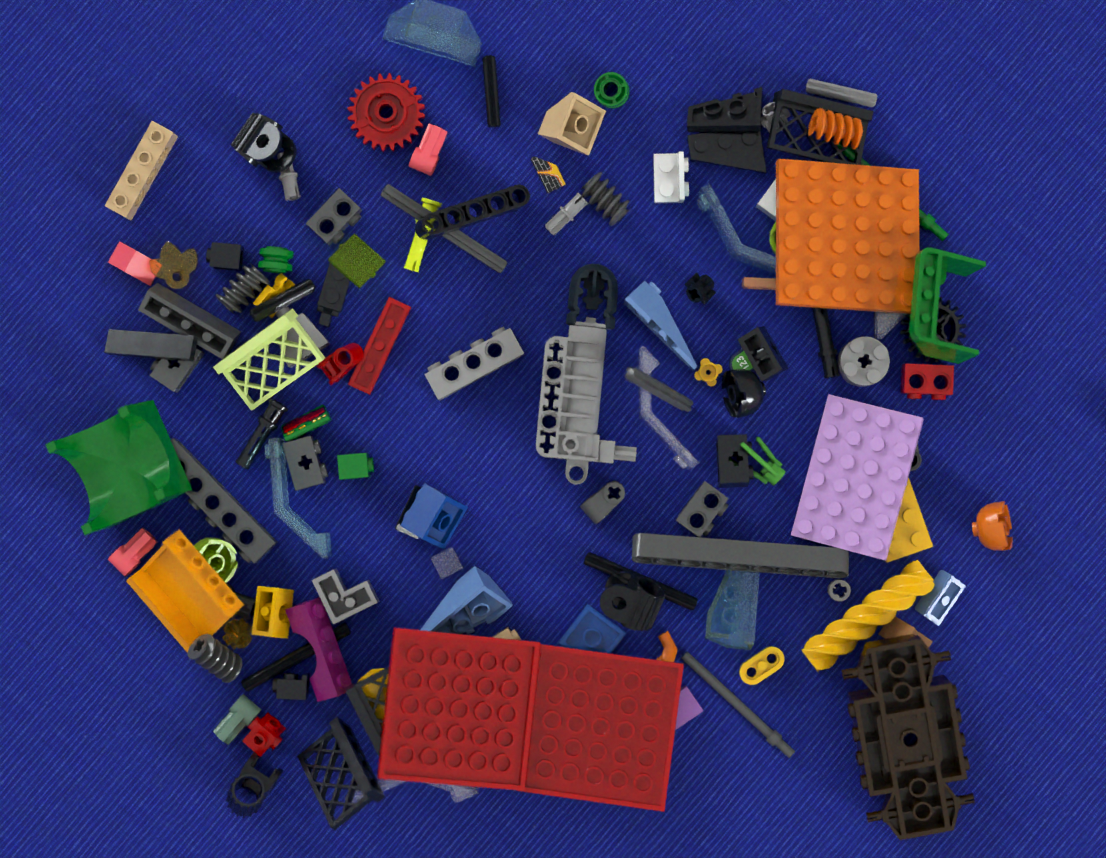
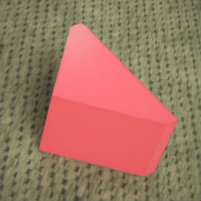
M120 241L108 261L111 265L149 286L152 285L162 267L158 262Z

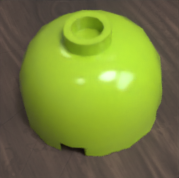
M210 537L204 538L194 545L225 583L234 576L238 565L235 556L237 553L230 543L219 538Z

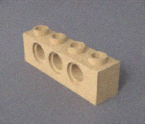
M151 121L107 200L105 207L132 221L178 138L174 132Z

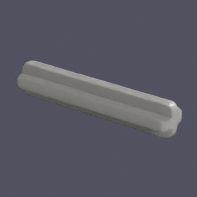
M809 79L806 84V92L868 107H874L877 101V94L814 79Z

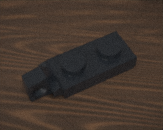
M331 258L317 304V311L322 312L319 320L321 326L329 328L332 317H338L339 313L342 312L355 265Z

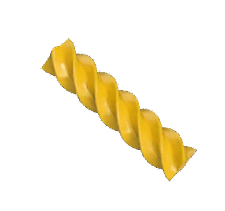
M918 560L907 564L900 575L892 576L883 584L880 590L869 593L864 598L862 604L849 608L842 619L829 623L823 634L811 637L804 645V648L801 649L802 653L818 673L819 670L832 667L839 655L848 654L855 649L858 640L870 638L875 633L877 626L890 623L897 611L910 608L914 604L916 596L930 593L935 586L934 579Z

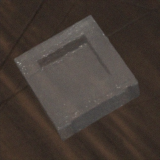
M453 547L431 557L441 579L463 569Z

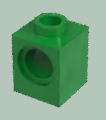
M368 453L337 455L339 480L370 477V472H374L373 457L369 458Z

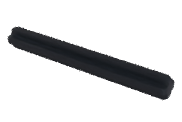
M588 552L584 559L585 565L610 576L618 571H629L639 576H644L591 552ZM656 581L665 590L666 600L689 610L695 609L698 602L697 598Z
M342 623L333 629L337 641L351 634V630L346 623ZM309 642L243 679L241 684L244 690L249 692L315 654V651Z

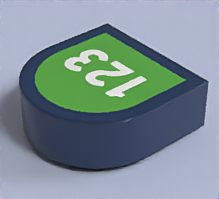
M743 349L730 358V370L747 369L754 371Z

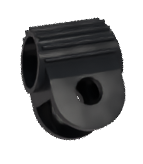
M258 113L250 115L231 143L232 147L253 166L257 167L259 164L274 173L282 172L289 168L294 162L297 153L294 141L281 131L283 127L274 120ZM280 148H283L282 157L275 160L273 156L277 154Z
M618 571L608 578L605 590L600 597V607L607 617L621 623L623 626L632 630L648 631L654 624L666 593L651 578L639 576L629 571Z
M255 752L242 768L239 777L235 778L234 782L231 783L227 793V808L232 810L231 813L237 814V817H251L253 813H257L284 771L281 768L275 769L269 778L254 769L259 759ZM238 789H248L255 794L257 801L251 804L242 803L237 799L235 791Z

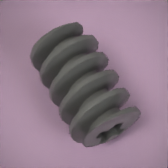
M599 172L581 188V190L585 189L582 197L591 196L589 204L598 203L595 210L597 212L605 210L602 218L612 217L609 225L613 226L632 208H626L629 200L620 202L622 193L613 195L615 186L606 187L609 179L600 181L603 173Z
M252 264V268L242 267L245 275L236 273L238 282L229 281L232 289L222 288L225 296L215 295L233 314V311L243 312L240 304L249 305L247 297L256 298L253 290L263 291L260 283L266 285L270 283Z
M203 634L199 636L189 647L188 657L195 660V663L201 665L202 668L208 669L209 673L215 674V677L221 679L222 682L229 683L239 675L242 668V658L240 655L234 653L233 650L229 649L212 635Z

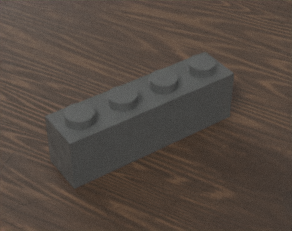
M159 283L148 289L138 311L180 335L197 337V345L221 359H224L232 351L241 334L240 330Z

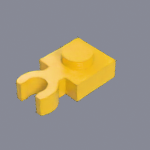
M280 273L275 278L274 286L271 287L267 284L253 304L257 306L295 286V284ZM273 313V314H271V315H269V316H270L271 318H273V317L275 316V313Z

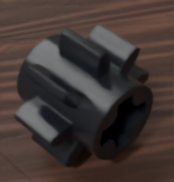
M695 273L685 283L687 287L686 295L694 303L701 301L703 304H706L716 294L713 290L715 283L706 274L699 276L698 273Z

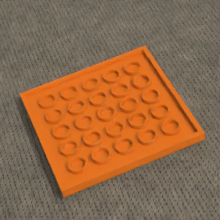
M778 159L776 161V305L911 314L915 259L918 252H920L919 169Z

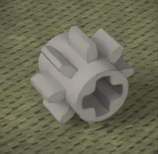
M775 102L768 103L762 109L763 117H761V124L768 132H770ZM781 107L780 117L786 124L788 122L787 118L791 116V113L787 108Z

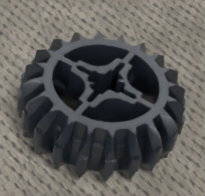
M939 297L938 311L944 315L937 319V324H940L937 326L938 329L936 331L938 333L936 335L940 341L962 346V342L957 340V338L966 337L965 333L959 332V329L966 328V324H959L958 320L963 319L964 316L961 314L956 317L954 313L959 308L955 306L950 310L951 301L948 300L942 305V297ZM904 313L903 315L909 321L902 320L900 322V325L907 327L906 330L900 331V335L907 334L908 338L904 339L902 343L907 344L910 342L912 345L907 351L912 352L916 348L915 358H920L922 354L909 333L911 314ZM948 320L952 329L949 341L944 333V326ZM924 356V361L928 362L930 357ZM933 358V361L938 362L939 359Z

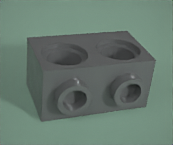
M339 188L306 224L330 246L332 243L337 244L344 237L345 233L343 231L349 225L353 227L361 219L360 213L362 209ZM342 204H348L351 207L350 213L346 216L338 214V208ZM330 221L334 224V229L331 233L325 234L322 232L321 227L325 222Z
M703 481L675 521L697 537H701L702 534L707 536L714 527V524L711 523L716 515L721 517L729 505L726 501L729 498L706 481ZM708 494H714L717 497V504L713 508H708L704 503V498ZM696 513L700 514L703 518V523L698 528H694L690 524V517Z

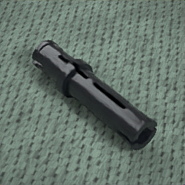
M812 308L820 349L818 358L822 360L824 379L840 376L836 361L838 353L837 349H834L827 308Z

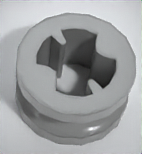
M836 579L829 584L828 594L833 600L844 601L850 596L851 588L846 581ZM838 583L846 589L845 592H842L844 595L841 597L838 594H833V588L836 589L835 585Z

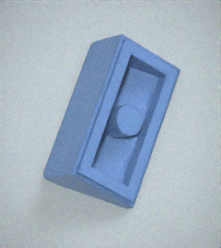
M940 570L934 578L935 586L933 590L923 595L915 606L917 612L938 626L966 587V585L944 570Z

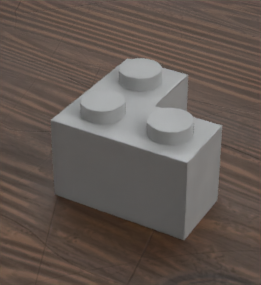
M337 568L312 580L333 624L380 602L370 580L347 590Z

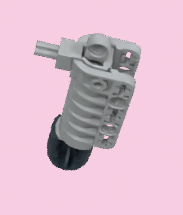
M600 264L584 265L572 276L568 296L570 312L566 317V324L569 325L568 337L555 336L548 339L544 353L536 449L542 457L567 459L566 478L575 485L581 484L586 480L589 462L613 464L614 460L636 461L637 447L615 445V441L599 440L600 435H597L607 330L615 329L613 314L616 312L618 284L614 273L606 266ZM581 281H584L583 288L587 289V296L582 297V300L586 303V309L597 310L598 305L603 302V299L599 298L600 290H604L605 283L608 284V290H605L603 295L604 299L607 300V307L603 314L605 324H598L596 318L586 317L585 322L576 321L580 310L577 306L578 297L583 295V289L580 287ZM554 343H558L559 348L563 349L558 352V361L563 360V363L557 361L547 362L548 359L553 360V350L549 348L554 347ZM551 367H556L560 370L561 375L557 379H550L547 376V371ZM545 383L550 385L560 384V388L555 386L554 391L555 396L559 397V399L553 402V409L558 408V412L552 410L543 411V407L548 408L549 406L548 399L544 397L550 394V386L545 387ZM551 415L556 419V425L548 429L543 426L542 421L544 417ZM541 431L545 433L556 432V437L550 435V444L554 445V449H550L549 453H544V449L540 448V444H544L546 438L545 435L540 436ZM575 466L580 467L584 473L579 481H574L569 476L570 469Z

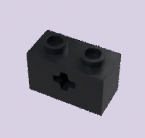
M765 326L757 327L737 339L761 382L768 381L788 369Z
M747 434L717 435L718 488L748 487L749 480H753V465H748V456L751 455L741 447V443L744 442L752 449V442L747 441ZM732 456H736L737 461H739L738 466H734V463L731 461Z

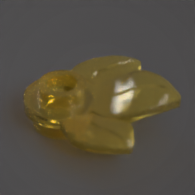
M167 241L161 249L160 259L149 261L150 269L156 277L164 279L169 287L181 289L188 284L189 274L197 267V253L194 248H191L181 254L176 246ZM174 273L180 274V281H175L172 276Z

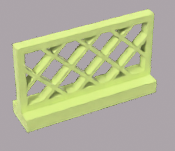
M293 308L213 366L218 374L223 373L251 411L325 359V356L297 321L298 315ZM292 327L299 335L298 343L287 341V331ZM271 342L281 344L280 356L269 353V344ZM286 345L298 348L297 359L285 357ZM302 349L310 350L316 359L312 362L301 360ZM253 355L263 357L262 368L251 366ZM268 358L280 361L279 372L267 370ZM284 362L296 364V373L294 375L283 373ZM235 368L246 370L245 381L237 380L231 371ZM250 371L262 373L261 384L249 382ZM267 375L278 377L277 387L266 386ZM249 387L260 389V399L256 402L248 395Z

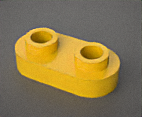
M774 646L764 648L742 663L739 669L740 678L746 684H758L783 666L784 654L779 648ZM769 654L776 656V660L773 663L767 661ZM751 667L756 670L754 676L747 675V670Z

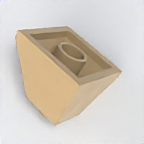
M571 92L546 111L538 134L553 143L589 156L606 110Z

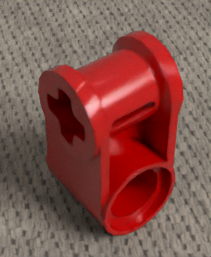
M349 343L327 356L316 367L324 372L331 386L341 380L353 367L361 362L364 356L363 350L359 344ZM346 352L349 353L351 360L347 357Z

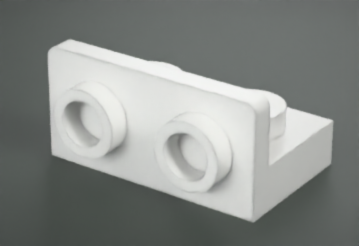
M684 151L654 154V203H683L685 196H689V182H684V172H688L689 164L688 158H684Z

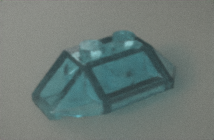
M413 0L390 14L382 39L471 66L476 65L482 45L466 11L431 0Z

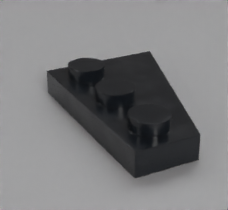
M762 87L754 89L753 93L745 95L741 93L732 95L733 98L719 101L715 99L689 106L687 131H761Z
M760 131L706 132L687 135L690 161L735 167L736 169H746L766 174Z

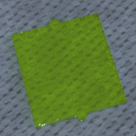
M355 233L344 244H340L338 250L328 259L335 268L359 289L370 278H374L376 272L386 262Z

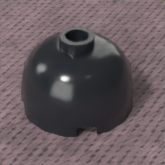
M734 369L726 371L722 377V389L726 388L728 398L723 397L727 411L732 417H745L754 414L760 408L763 397L766 394V388L755 373L747 369Z

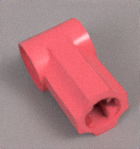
M428 124L419 147H416L412 154L409 167L432 176L439 160L438 155L448 132L438 126Z
M141 528L125 545L120 546L108 558V561L126 577L141 563L140 560L158 541L149 531Z

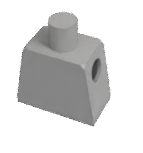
M287 306L279 310L275 314L278 318H280L290 309ZM304 313L298 315L297 321L319 350L330 345L329 341ZM292 327L287 331V341L298 343L299 335ZM286 345L285 357L297 359L298 348ZM302 349L301 360H306L314 354L310 350ZM286 362L290 368L296 366V364Z

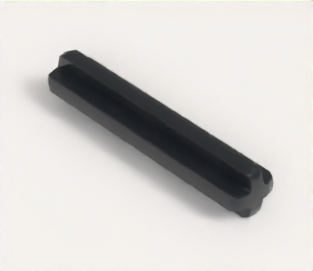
M487 55L482 58L487 125L494 128L501 125L496 59L493 55Z
M306 279L251 308L250 316L255 322H258L313 293L315 285L310 279Z

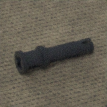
M273 398L269 399L270 404L264 414L259 415L258 426L235 461L245 469L250 468L251 463L262 448L270 432L277 430V423L284 412L289 410L288 407ZM260 437L257 443L255 444L254 448L252 449L251 453L248 454L251 448L253 447L254 443L256 442L257 438Z

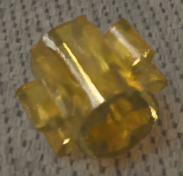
M243 618L229 621L223 629L226 635L222 639L232 649L236 647L240 649L245 648L253 639L250 635L252 627Z

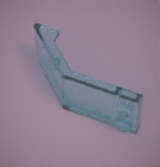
M708 184L702 187L698 193L699 199L696 200L703 213L707 212L731 259L776 275V257L742 245L711 185Z
M268 439L269 444H265L266 459H270L274 513L321 558L332 557L330 533H317L289 507L286 458L282 445L284 439Z

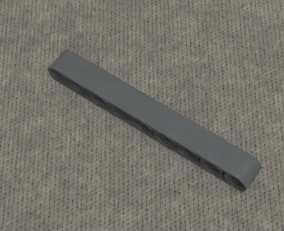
M648 533L635 534L632 540L631 559L633 562L641 564L827 578H845L849 576V551L840 548Z

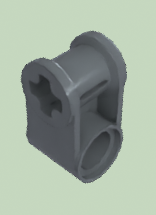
M610 481L583 502L580 508L596 525L624 499L625 489L621 483ZM609 487L614 489L620 488L618 498L614 496L608 497L610 493Z

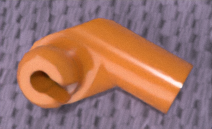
M669 631L658 635L664 649L661 656L657 657V660L674 662L678 650Z

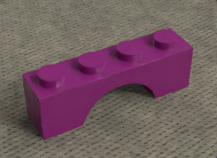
M321 598L305 601L285 609L293 633L305 637L315 651L317 665L314 674L310 678V682L317 701L338 697L346 693L345 687L351 685L352 682Z

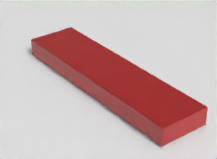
M391 297L388 298L363 351V359L357 364L348 385L371 395L412 307Z

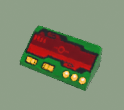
M321 405L283 424L281 429L285 440L290 442L331 422L332 419L326 407Z

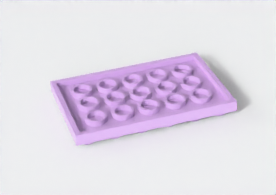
M828 394L791 535L886 561L924 418Z

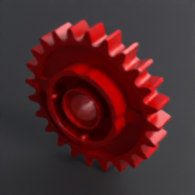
M380 73L377 81L370 76L369 84L361 82L362 90L354 89L357 97H350V101L354 106L347 107L348 111L353 113V115L348 117V120L355 122L351 129L352 131L359 130L356 134L357 139L365 137L363 140L364 145L372 142L373 150L378 145L381 146L382 152H385L387 146H390L392 152L395 151V145H399L403 149L404 141L412 143L411 135L419 136L416 128H423V124L419 119L426 118L425 114L420 112V110L425 108V105L418 103L422 99V95H414L417 87L409 88V80L401 83L400 75L393 80L391 73L388 74L386 79H383ZM385 107L393 109V114L389 118H382L380 116L381 110Z

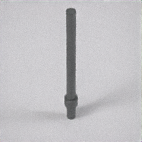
M688 651L681 657L686 664L757 728L772 747L776 746L788 758L795 753V750L782 739V735L776 729L772 730Z

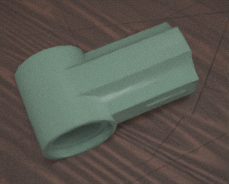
M244 694L229 709L228 715L223 718L213 731L221 741L228 745L261 712V709Z

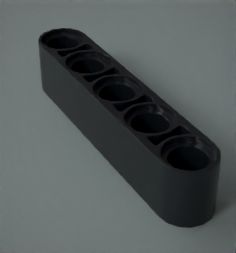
M514 185L429 213L418 220L415 225V232L421 239L429 240L514 212L528 203L530 193L525 186ZM512 193L519 197V203L513 200ZM491 200L497 203L498 210L492 208ZM469 207L476 211V217L469 213ZM447 214L453 216L455 224H451L448 221ZM425 221L432 224L433 232L427 230Z

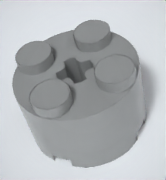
M872 337L853 339L842 347L837 358V366L844 380L857 387H865L879 382L886 375L890 363L887 348L880 341ZM865 356L868 365L862 368L858 359Z

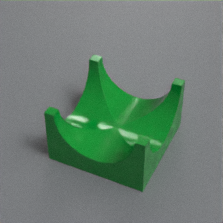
M153 400L125 405L117 409L119 412L117 415L95 426L45 444L49 454L54 453L62 456L75 468L85 485L90 503V514L87 522L81 526L84 535L114 527L192 490Z

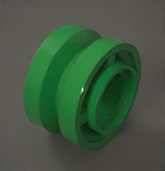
M607 72L596 80L594 94L604 107L615 109L626 103L629 98L630 89L628 83L620 74ZM612 84L617 85L618 92L616 95L607 96V87Z
M274 246L260 248L259 255L264 257V260L258 262L259 269H264L265 272L271 273L292 272L293 265L288 263V260L293 258V251Z

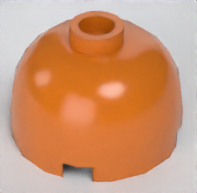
M1005 501L985 505L978 512L976 522H972L974 537L978 536L981 544L993 551L1012 549L1013 537H1008L1010 529H1012L1011 518Z

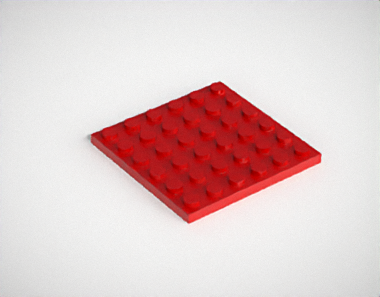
M393 628L377 778L525 791L540 642Z
M540 644L525 791H517L664 812L684 663Z

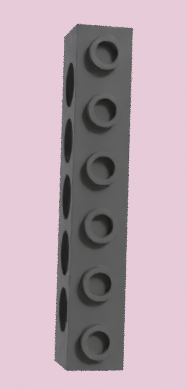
M172 438L171 442L177 456L185 464L184 472L190 485L195 478H199L202 481L200 491L195 492L191 490L186 492L190 497L188 502L197 511L201 508L207 514L205 517L206 521L214 528L218 526L224 532L222 537L231 545L235 543L241 549L239 554L248 563L251 561L258 563L278 543L277 540L177 438ZM212 495L217 496L219 499V506L216 509H211L208 505V499ZM228 513H233L237 519L236 524L232 527L225 523V516ZM245 530L253 533L254 539L250 544H246L242 540V533Z

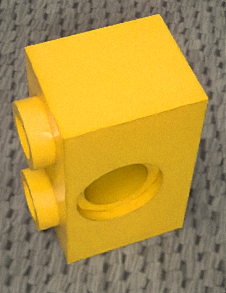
M257 586L251 635L288 638L290 623L285 609L292 607L294 590Z

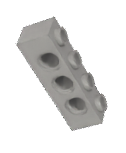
M501 327L492 332L493 337L484 342L483 338L470 344L472 349L464 353L462 350H459L448 356L450 359L448 362L441 365L439 361L427 368L429 372L424 375L437 399L440 401L524 356V352L511 328L506 330L504 327ZM493 344H497L502 348L501 355L495 358L488 354V349ZM470 356L480 358L478 368L470 369L467 366V359ZM455 367L458 369L459 376L456 380L450 381L446 378L445 373L448 368Z

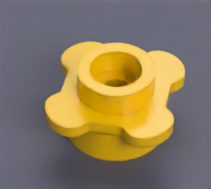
M704 358L700 361L701 366L694 373V377L698 381L707 382L708 386H714L717 383L716 378L718 374L723 371L720 364L715 365L709 359ZM707 370L711 371L709 375L706 374Z

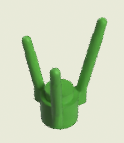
M756 437V441L770 460L768 462L742 442L741 447L763 466L760 470L762 475L753 470V477L759 479L764 484L769 482L774 486L786 472L781 468L783 464L775 458L760 437ZM731 459L734 466H738V462Z

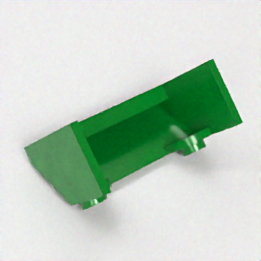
M931 247L921 250L916 255L909 333L919 352L924 356L960 364L979 355V350L940 341L936 335L940 285L945 282L947 272L966 277L985 267V261Z

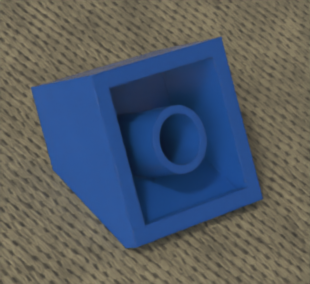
M424 483L423 487L417 492L411 508L405 513L400 526L419 538L444 549L468 507Z

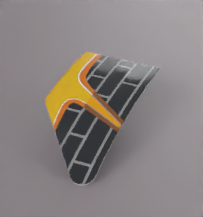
M537 157L531 158L547 194L566 185L557 165Z

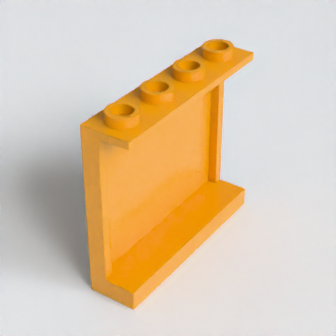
M179 529L162 542L163 546L140 570L130 576L126 582L188 653L189 647L195 639L203 634L213 636L244 604Z

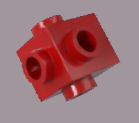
M267 713L262 719L258 716L248 726L251 731L242 741L261 757L269 748L274 750L283 740L280 735L286 728L277 718Z

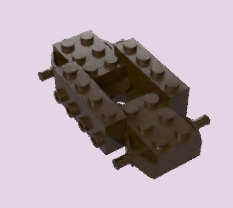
M915 634L865 642L866 645L863 647L858 666L841 671L843 680L858 677L869 688L848 692L849 704H847L849 717L852 718L854 726L851 728L853 740L857 744L858 751L855 754L857 764L861 767L862 775L859 777L862 790L866 789L870 797L886 794L882 809L866 812L867 822L880 820L883 823L886 822L899 840L953 831L961 805L975 804L973 793L961 796L955 795L946 784L967 779L966 771L970 770L968 758L963 755L962 747L966 746L963 732L959 731L958 723H962L959 708L955 707L954 699H958L956 686L945 675L933 677L934 668L938 662L951 661L950 651L931 652L924 641ZM907 733L916 734V741L911 745L904 744L903 738Z

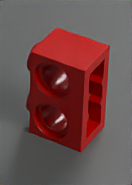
M902 364L900 394H907V399H922V395H931V400H946V396L953 395V365ZM912 375L918 376L921 380L918 388L911 387L909 383ZM936 376H941L945 381V386L941 390L934 386Z

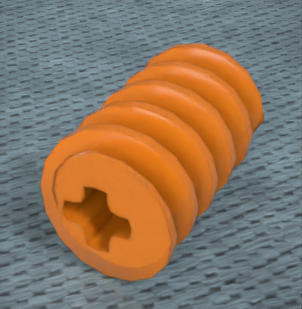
M817 108L809 122L808 136L816 132L815 138L819 140L825 134V142H829L833 136V143L835 145L839 144L840 140L843 139V147H847L851 141V148L855 150L860 143L863 126L859 118L852 119L849 115L843 117L841 113L834 114L831 110L825 112L823 108Z

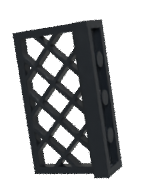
M785 89L774 93L773 102H775L767 149L821 162L861 165L868 122L872 121L873 111ZM781 107L789 109L794 116L786 124L780 117ZM817 108H823L825 112L831 110L834 114L841 113L843 117L849 115L852 119L859 118L862 122L863 134L857 149H852L855 153L854 163L846 161L841 153L851 146V141L847 147L839 149L831 138L829 143L835 153L829 157L824 156L819 146L824 144L825 141L822 140L816 144L813 137L808 136V129L800 117L806 113L813 114ZM794 121H797L803 131L796 138H793L787 128ZM781 130L784 131L790 141L784 146L775 144L776 134ZM803 136H806L812 145V148L807 151H802L796 143Z
M389 667L356 684L353 683L345 687V691L378 756L380 755L382 737L380 723H383V719L376 717L375 710L377 704L385 706V702L379 700L383 687L387 688L385 680L389 673ZM383 677L382 682L376 681L377 679ZM369 683L380 685L376 699L366 696L362 687ZM369 701L375 702V703H374V706H373V709H372V707H371Z
M337 717L329 723L331 726L329 731L297 756L325 817L333 830L338 829L372 800L378 803L385 798L351 727ZM334 737L335 744L333 750L326 749L328 741ZM318 753L314 765H310L307 759L312 754ZM324 754H331L328 766H321ZM338 755L344 756L341 767H335ZM319 770L326 771L322 783L317 782ZM340 772L337 783L331 784L332 773ZM346 773H352L353 775L350 785H343ZM328 788L334 789L331 801L325 799ZM342 789L348 790L345 802L338 801ZM355 791H361L363 797L356 803H352ZM336 806L343 807L341 815L335 819Z

